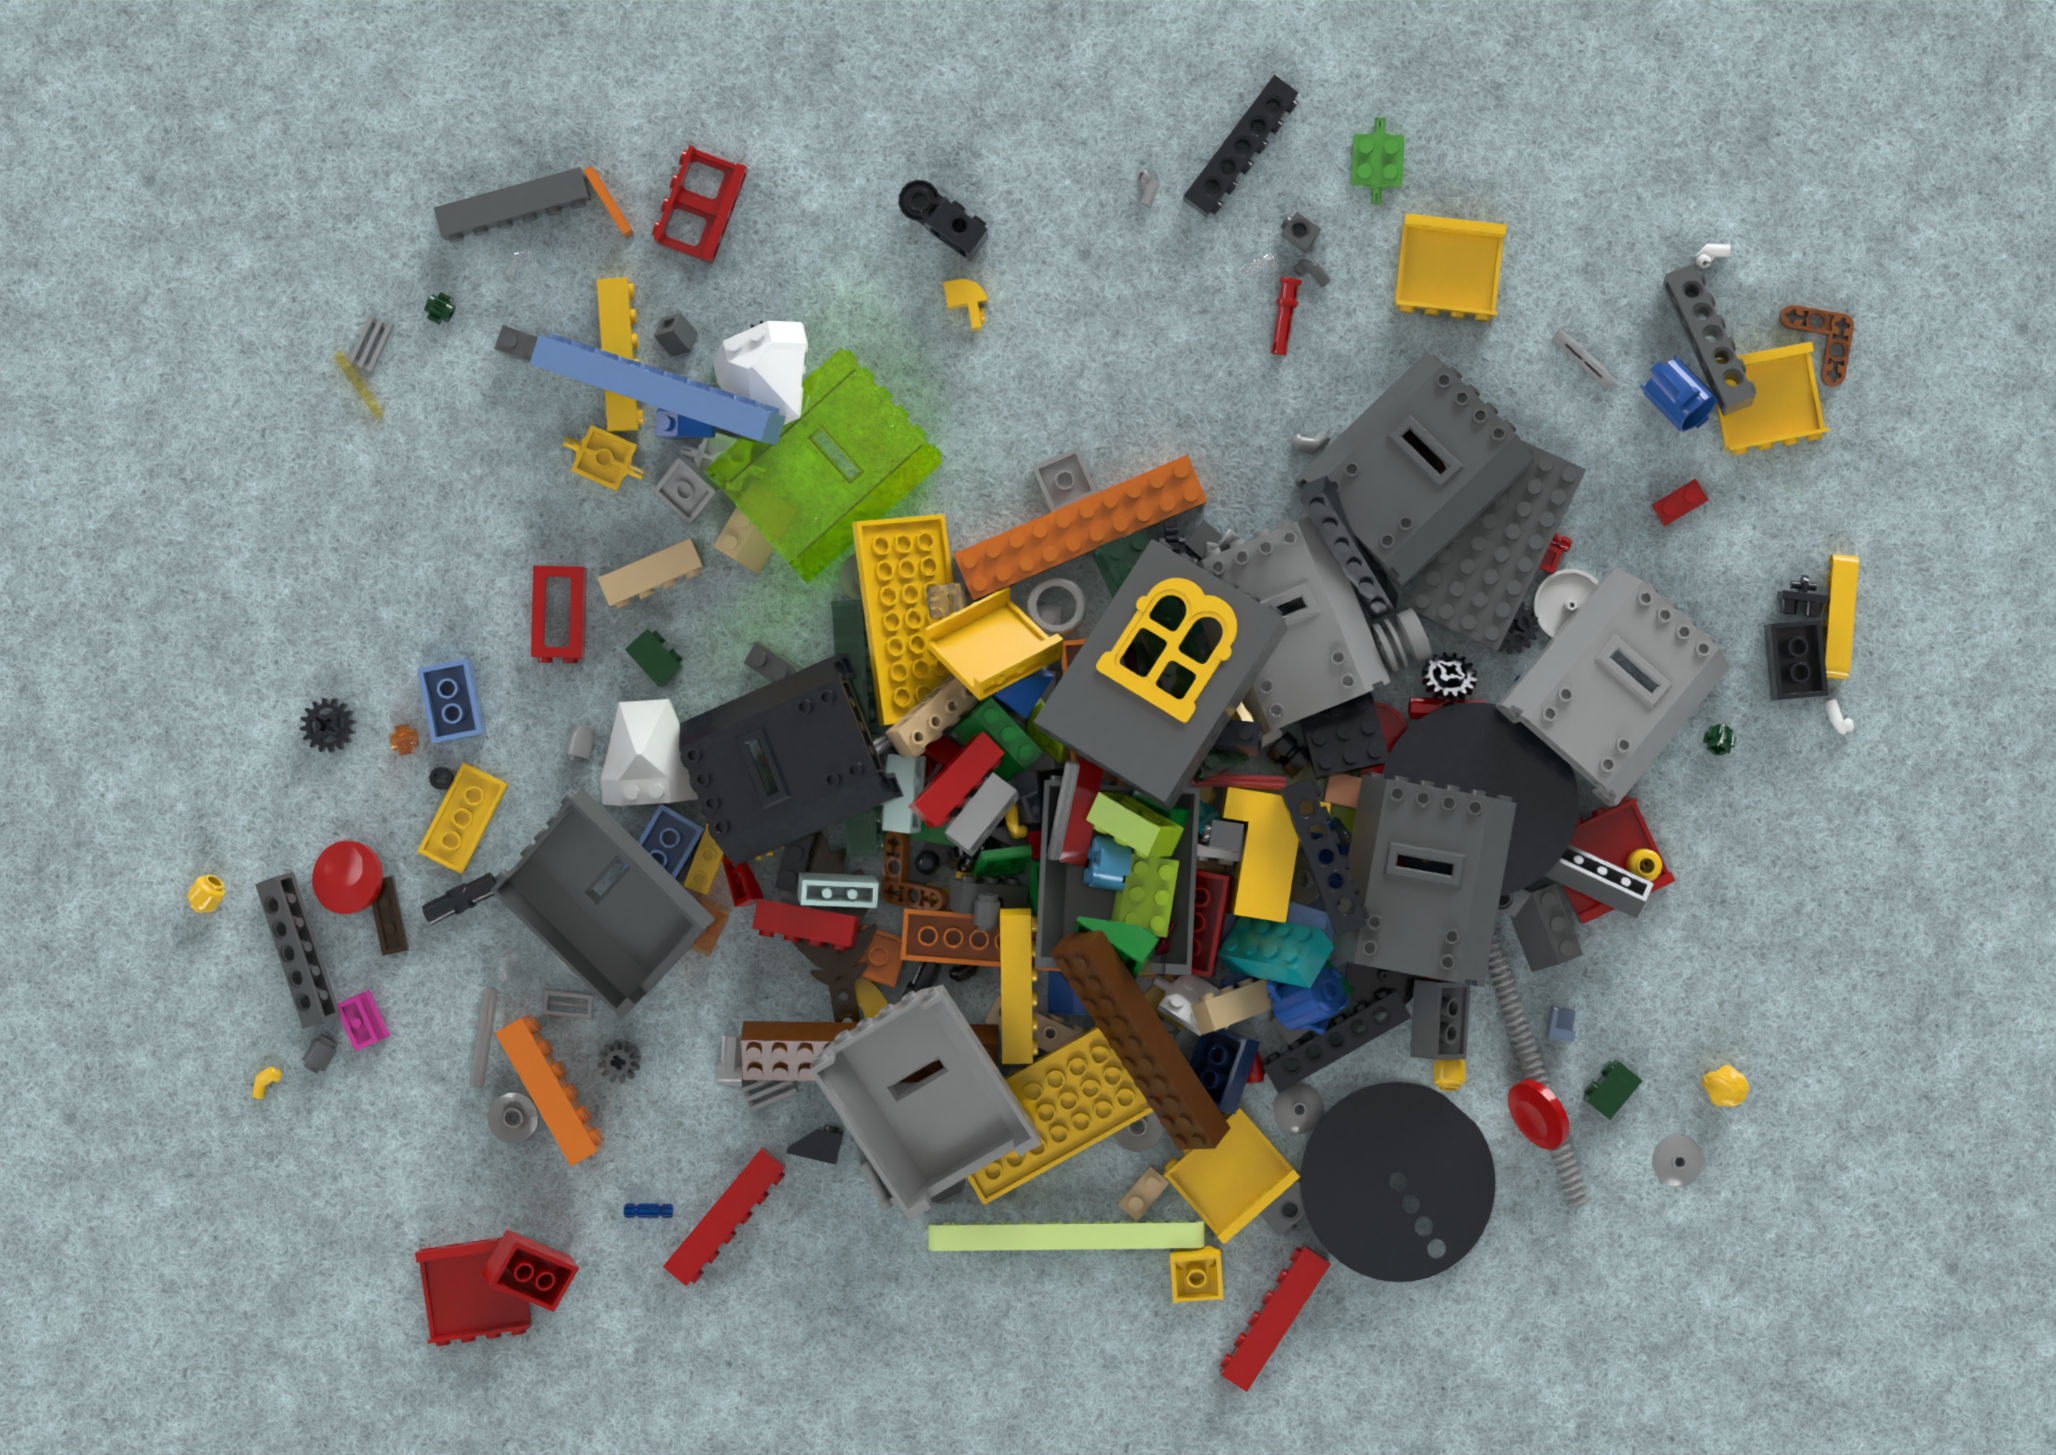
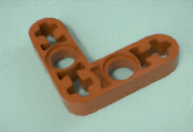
M1797 305L1785 307L1779 315V321L1782 326L1792 330L1827 335L1820 374L1821 380L1828 387L1840 385L1846 376L1854 329L1852 318L1844 313ZM1792 310L1795 316L1802 317L1804 312H1806L1804 326H1801L1803 320H1794L1792 324L1789 323V318H1785V314H1789ZM1812 315H1819L1822 318L1823 324L1820 328L1811 326L1810 317ZM1841 319L1844 320L1845 325H1848V328L1842 330L1841 337H1846V341L1843 339H1832L1833 336H1838L1839 327L1835 326V323L1840 322ZM1833 344H1840L1843 347V355L1836 358L1831 354L1830 348ZM1828 360L1842 362V366L1836 365L1835 373L1839 375V378L1834 379L1833 382H1831V377L1827 376V373L1833 369V364H1828Z
M888 832L884 840L881 887L883 899L891 904L922 910L938 911L946 908L948 893L945 889L908 881L910 837L908 833ZM895 838L900 841V845L895 842ZM894 859L897 860L900 865L898 873L894 872L892 869V862ZM892 887L896 891H903L902 894L895 895L892 892ZM913 888L919 893V900L917 902L911 897ZM935 895V898L939 899V902L937 903L936 900L927 899L929 896Z

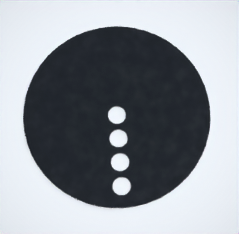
M1466 702L1449 705L1425 715L1403 733L1392 748L1385 762L1382 774L1384 779L1393 780L1395 775L1409 778L1408 783L1419 784V780L1434 782L1435 788L1444 789L1446 784L1460 787V792L1469 794L1471 789L1486 791V795L1492 798H1496L1497 795L1512 797V802L1517 803L1500 896L1520 891L1546 875L1561 859L1572 839L1577 822L1579 800L1574 772L1567 761L1522 722H1511L1495 708L1497 704ZM1399 855L1401 860L1411 869L1452 876L1454 864L1433 860L1424 862L1416 857Z
M1389 1082L1371 1085L1359 1089L1337 1102L1328 1110L1313 1130L1302 1159L1300 1174L1301 1197L1307 1219L1315 1235L1328 1252L1339 1262L1361 1275L1388 1282L1417 1281L1437 1275L1452 1267L1473 1248L1481 1237L1489 1221L1495 1198L1496 1181L1493 1159L1489 1146L1477 1124L1442 1093L1413 1083ZM1400 1172L1406 1176L1407 1186L1404 1190L1395 1191L1390 1187L1389 1178L1393 1173ZM1410 1194L1415 1195L1420 1201L1418 1211L1412 1214L1405 1212L1402 1208L1403 1198ZM1427 1217L1431 1220L1433 1229L1429 1235L1421 1236L1415 1231L1414 1226L1418 1218ZM1434 1239L1441 1240L1446 1247L1444 1255L1440 1258L1431 1257L1427 1250L1429 1242Z

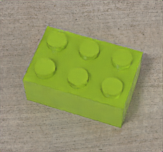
M1098 792L1086 818L1087 821L1094 824L1093 828L1103 834H1111L1114 836L1113 840L1123 846H1131L1135 849V854L1146 859L1151 856L1155 858L1172 856L1184 830L1183 827L1123 792Z
M1132 852L1129 876L1124 875L1122 880L1123 883H1126L1123 891H1116L1111 921L1138 925L1141 928L1151 930L1155 936L1167 938L1179 861L1173 858H1155L1153 856L1146 859Z

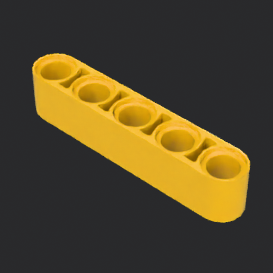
M1831 554L1829 557L1831 570H1828L1827 587L1829 588L1828 603L1825 604L1824 612L1827 613V618L1823 624L1827 678L1847 680L1851 666L1859 560L1857 556Z

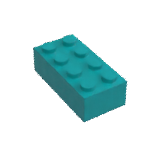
M1240 916L1217 954L1233 973L1310 988L1334 946L1321 928Z

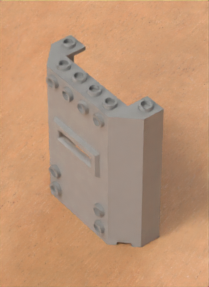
M1308 512L1301 514L1303 519L1292 523L1290 518L1278 523V529L1268 532L1266 528L1253 533L1254 539L1247 542L1243 538L1229 543L1230 549L1221 552L1220 548L1205 553L1207 558L1201 561L1197 557L1194 558L1195 565L1203 568V566L1209 567L1217 573V578L1222 581L1228 579L1239 586L1237 590L1245 595L1247 592L1256 595L1261 599L1259 603L1267 608L1269 605L1277 607L1301 596L1305 603V608L1283 616L1288 630L1242 700L1246 710L1252 714L1253 721L1261 723L1263 733L1276 730L1391 682L1352 584ZM1203 617L1200 621L1212 651H1214L1222 638L1223 628L1216 619Z
M1617 567L1609 570L1495 706L1511 722H1522L1594 786L1590 791L1608 807L1618 805L1730 668L1720 648L1714 644L1715 640L1712 636L1698 630L1695 627L1696 623L1690 617L1681 615L1676 610L1677 606L1672 601L1663 599L1657 593L1658 590L1654 585L1644 582ZM1616 650L1622 653L1658 685L1652 694L1611 659Z
M944 985L921 989L916 993L911 991L904 995L901 1001L894 1006L889 1004L883 1007L877 1016L864 1018L853 1030H844L839 1033L829 1046L812 1059L810 1064V1073L908 1220L931 1208V1197L1013 1150L1020 1157L1041 1144V1134ZM937 1059L943 1064L944 1068L899 1094L892 1086Z

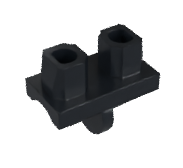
M1801 575L1799 582L1791 581L1790 588L1798 589V592L1778 591L1777 599H1781L1780 610L1783 614H1796L1797 603L1806 602L1804 616L1820 617L1823 604L1828 603V595L1807 593L1808 590L1816 591L1817 584L1809 583L1808 575Z

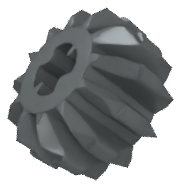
M615 1040L613 1043L614 1049L611 1045L606 1044L604 1048L607 1053H599V1057L605 1059V1061L598 1063V1067L607 1068L602 1073L603 1077L609 1073L612 1074L610 1082H615L618 1075L620 1083H625V1074L628 1078L633 1079L635 1075L632 1070H640L641 1067L633 1064V1062L640 1061L641 1056H632L637 1051L636 1046L629 1051L627 1050L629 1041H625L622 1048H620L619 1040ZM616 1055H619L620 1059H625L626 1062L622 1065L623 1068H619L618 1064H614L613 1060L617 1059Z

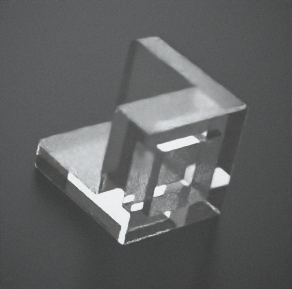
M960 583L926 588L930 618L947 617L964 609Z

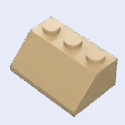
M751 482L713 548L759 575L797 509L754 482Z

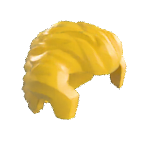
M1724 1065L1719 1070L1708 1072L1702 1076L1701 1086L1708 1092L1711 1103L1716 1106L1734 1107L1744 1102L1748 1095L1749 1085L1747 1079L1732 1066Z

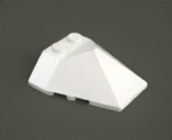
M766 321L724 340L713 360L715 376L720 388L735 395L779 408L778 414L786 416L784 425L801 417L804 390L801 386L802 376L806 372L804 358L805 353H808V341L804 325L801 322Z
M670 699L619 702L601 776L603 805L659 804L698 799L697 793L690 786L688 770L683 766L680 759V723Z

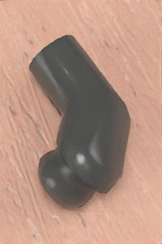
M1301 259L1298 261V264L1294 265L1293 269L1298 276H1304L1306 273H1309L1320 287H1324L1331 281L1318 263Z

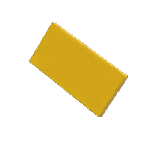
M462 762L417 852L463 875L509 784L466 762Z

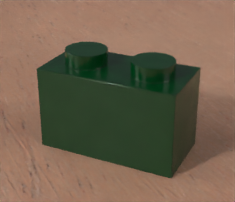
M646 629L625 650L656 685L662 687L683 668L680 664L683 659L674 649L669 651L663 645L666 640L657 630L652 633L649 629Z
M1614 1060L1613 1063L1608 1061L1601 1069L1600 1073L1602 1076L1598 1081L1595 1082L1593 1080L1584 1090L1586 1095L1583 1099L1609 1120L1612 1119L1642 1082L1638 1076L1618 1060Z

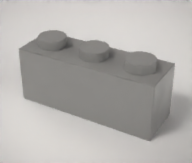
M994 773L989 778H984V782L977 788V793L973 798L969 797L962 805L961 813L957 817H952L945 827V834L948 840L971 857L1020 798L1016 789Z

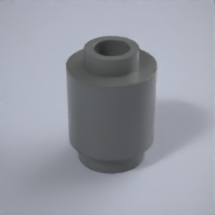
M978 893V899H975L973 925L978 926L977 930L993 931V927H998L1000 913L999 895Z
M320 1034L318 1038H314L303 1057V1060L306 1062L304 1066L315 1073H318L319 1070L325 1071L337 1051L335 1048L338 1043L323 1034Z

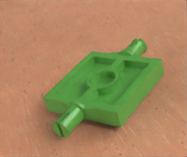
M1379 117L1375 118V131L1373 133L1354 134L1352 186H1365L1372 189L1371 204H1375L1377 194V205L1382 204L1381 195L1383 189L1389 187L1402 188L1405 135L1385 133L1386 118L1381 117V127H1379Z

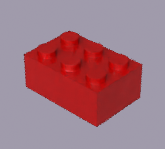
M507 1229L483 1269L482 1275L489 1286L554 1312L578 1272L579 1267L570 1255Z

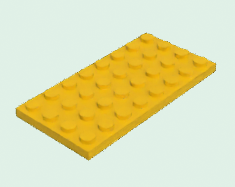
M944 514L856 521L852 523L879 726L896 724L952 674L925 646V628L958 612ZM964 711L959 716H965L969 711Z
M1097 1027L1033 1061V1064H1028L1004 1077L1041 1134V1144L1020 1157L1013 1150L969 1175L967 1179L983 1205L1153 1112V1109L1149 1107L1147 1100L1135 1086L1133 1079L1122 1066L1120 1059L1114 1050L1110 1048L1108 1041Z

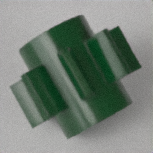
M442 292L438 296L432 294L424 307V311L429 313L427 318L439 325L442 320L448 323L456 309V306L451 304L453 298Z
M1717 724L1714 727L1710 726L1709 732H1705L1703 742L1708 743L1707 750L1712 754L1724 755L1730 753L1731 747H1735L1737 737L1732 736L1733 729H1730L1727 725Z

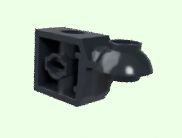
M925 180L908 182L901 189L898 201L901 212L907 218L919 222L931 234L971 262L988 239V229L985 227L987 224L976 215L971 218L965 212V207L955 200L951 203L946 196L943 197L938 193L932 183ZM917 196H923L926 199V204L922 207H916L912 204L913 199ZM963 225L966 227V230L958 233L954 231V228Z

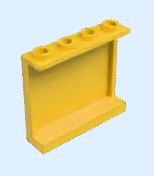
M1406 213L1403 218L1394 307L1399 308V312L1412 314L1415 310L1425 311L1424 315L1440 316L1441 312L1450 313L1449 317L1454 319H1465V315L1475 316V321L1490 322V318L1497 316L1498 284L1503 239L1506 235L1507 225Z
M1812 341L1737 356L1738 359H1742L1744 362L1746 378L1748 381L1753 382L1756 395L1752 406L1724 416L1718 404H1716L1725 452L1732 451L1733 456L1748 453V448L1756 446L1758 451L1773 448L1772 443L1782 442L1783 446L1798 443V438L1807 437L1808 441L1822 439V434L1830 431L1829 427L1825 428L1810 354L1814 352ZM1725 359L1716 360L1719 364L1727 363ZM1733 380L1725 381L1729 386L1737 385Z
M1008 586L925 628V646L979 700L1063 657V639L1058 634L1048 637L1010 600V588Z
M1239 1106L1236 1114L1226 1112L1222 1114L1229 1124L1230 1130L1215 1149L1183 1150L1184 1154L1179 1159L1173 1157L1163 1166L1165 1168L1163 1176L1177 1189L1223 1244L1228 1242L1300 1178L1299 1174Z

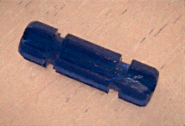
M627 1203L624 1205L623 1213L625 1218H634L635 1216H638V1218H658L659 1216H662V1218H672L674 1207L673 1204H662V1206H659V1204L639 1203L638 1205Z

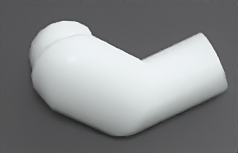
M1707 244L1696 255L1695 263L1700 268L1706 269L1715 257H1729L1731 247L1727 244Z
M1833 699L1825 702L1824 705L1829 720L1837 732L1846 735V732H1852L1854 729L1853 722L1849 718L1843 720L1837 700Z

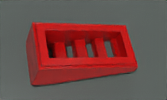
M725 857L722 862L734 906H749L756 903L757 898L764 899L748 863L739 864L734 868L733 862L728 857Z

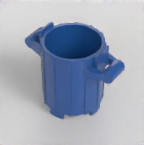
M1674 355V360L1669 361L1665 365L1660 361L1650 369L1654 373L1653 376L1648 380L1645 387L1641 384L1640 388L1644 391V395L1679 431L1685 432L1695 426L1699 428L1709 420L1708 415L1717 404L1718 397L1682 360Z
M1322 967L1310 988L1268 980L1266 989L1269 991L1267 997L1272 999L1271 1004L1275 1016L1283 1026L1292 1031L1308 1028L1317 1034L1323 1035L1327 1028L1329 1017L1340 1013L1349 1001V997H1345L1344 987L1339 979L1342 977V974L1335 968L1328 969Z

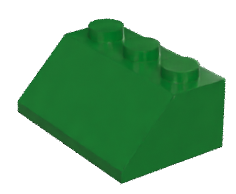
M990 696L982 699L951 729L964 744L976 733L983 731L1004 752L999 758L1002 762L992 773L1005 782L1014 778V773L1026 770L1043 753Z

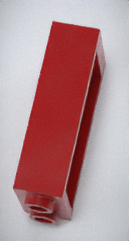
M533 565L531 657L538 658V663H553V658H563V663L578 664V659H585L586 567ZM548 577L570 578L571 580L569 645L567 647H547L545 645L546 580Z

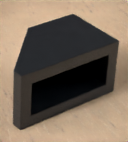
M825 1124L824 1128L818 1127L789 1145L786 1153L836 1165L844 1132H840V1127Z

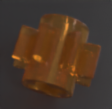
M409 724L394 726L395 732L389 733L392 751H399V755L413 754V748L419 747L416 729H409Z

